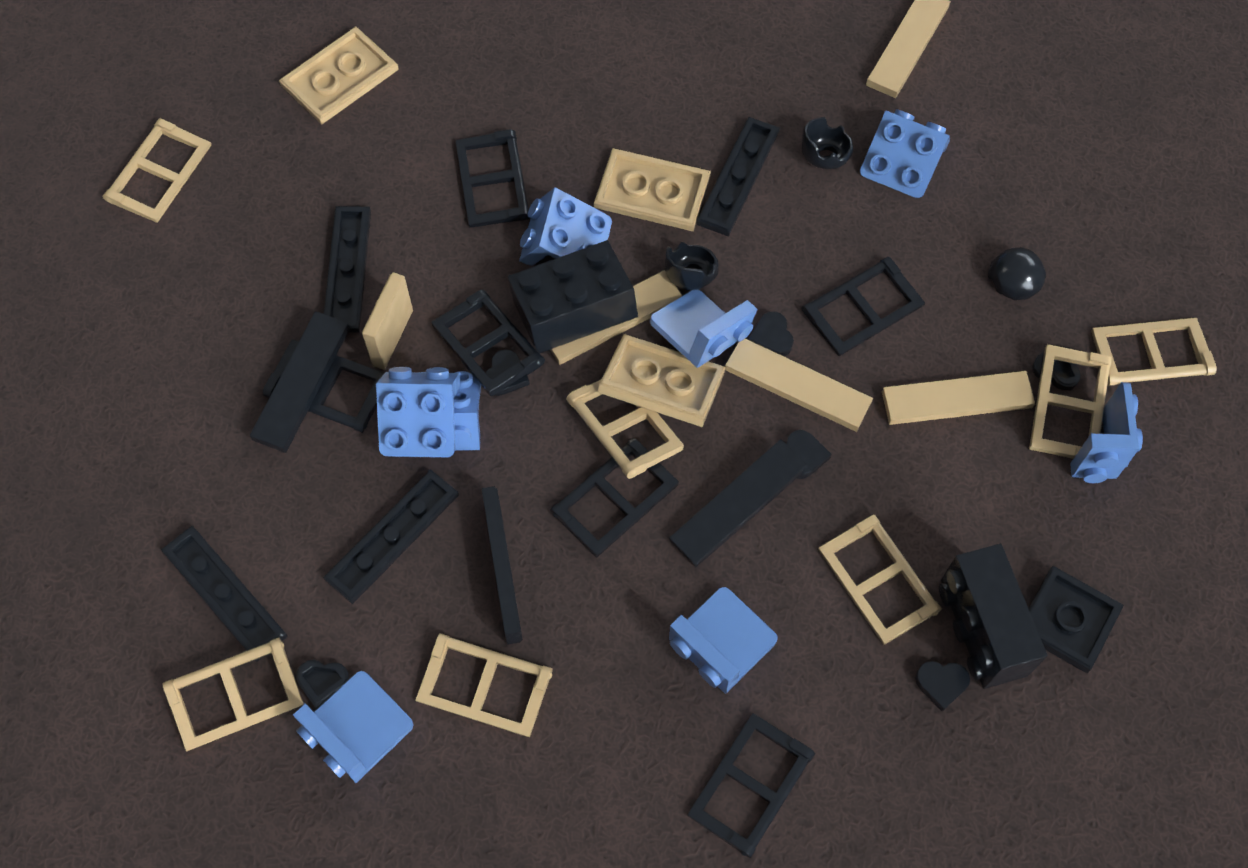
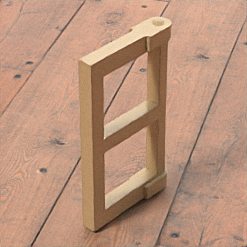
M159 118L154 124V128L115 182L104 193L103 198L111 204L158 223L211 147V142ZM162 134L197 148L179 174L145 159ZM138 168L172 182L155 209L120 193Z
M1197 318L1098 327L1091 330L1097 353L1112 357L1107 386L1117 385L1121 382L1216 374V363L1211 351L1208 349ZM1187 329L1198 364L1165 367L1153 333ZM1141 334L1152 369L1118 372L1106 337Z
M1046 345L1030 439V450L1074 459L1081 449V446L1042 439L1047 404L1092 413L1089 436L1091 433L1100 434L1112 357L1093 352L1088 353ZM1054 359L1098 368L1094 402L1049 393Z
M601 380L572 391L566 398L568 403L574 407L621 467L622 472L628 479L645 472L649 467L683 450V443L657 412L637 405V410L602 426L585 405V402L602 395L598 393ZM647 419L666 443L630 461L611 436Z
M872 515L820 546L818 550L882 644L885 645L928 618L936 616L942 608L918 578L884 530L876 515ZM873 532L894 564L856 586L834 553L866 534ZM902 573L924 606L886 629L863 595Z
M440 633L436 639L415 701L530 738L549 680L552 678L553 668L544 665L540 666ZM448 649L487 661L471 707L431 695ZM498 664L537 676L521 723L481 711Z
M280 638L162 683L163 691L173 712L186 751L304 705L284 649V643L281 642ZM272 653L288 700L248 716L231 669ZM220 673L237 721L196 736L180 689Z

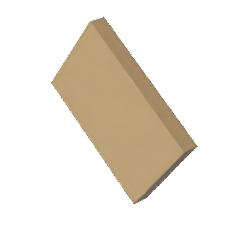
M355 26L279 80V83L322 125L395 73L399 68L393 59Z
M612 148L594 201V208L694 231L711 171Z
M623 334L599 383L598 393L703 427L726 367L707 361L696 368L678 351Z

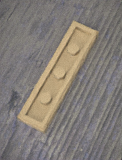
M914 0L867 79L866 86L896 98L948 10L951 1Z
M665 270L633 286L638 312L637 318L550 349L559 365L650 319L653 313L682 297L677 287L666 275Z
M747 339L738 342L725 365L726 371L857 432L873 400L872 397Z
M1027 371L884 387L882 390L889 425L1029 409L1035 405Z

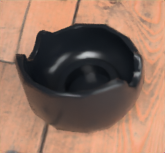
M825 117L810 120L804 127L802 134V154L807 162L822 169H837L847 163L852 156L853 143L850 136L844 132L843 126L840 125L832 128L827 124ZM823 150L834 152L824 157H821L819 154Z
M681 242L673 251L669 246L666 248L665 272L670 281L683 290H698L710 284L718 275V259L710 249L700 245H687L685 242Z
M1017 247L1005 250L991 262L988 278L992 279L999 294H1003V296L1014 301L1026 300L1042 289L1045 283L1046 272L1042 261L1032 250Z

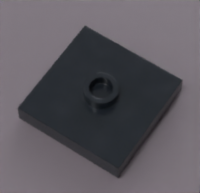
M1052 566L1028 609L1045 650L1088 673L1097 660L1124 605L1057 567Z

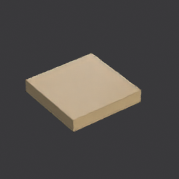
M394 272L390 274L362 331L373 366L385 370L413 312L405 276Z

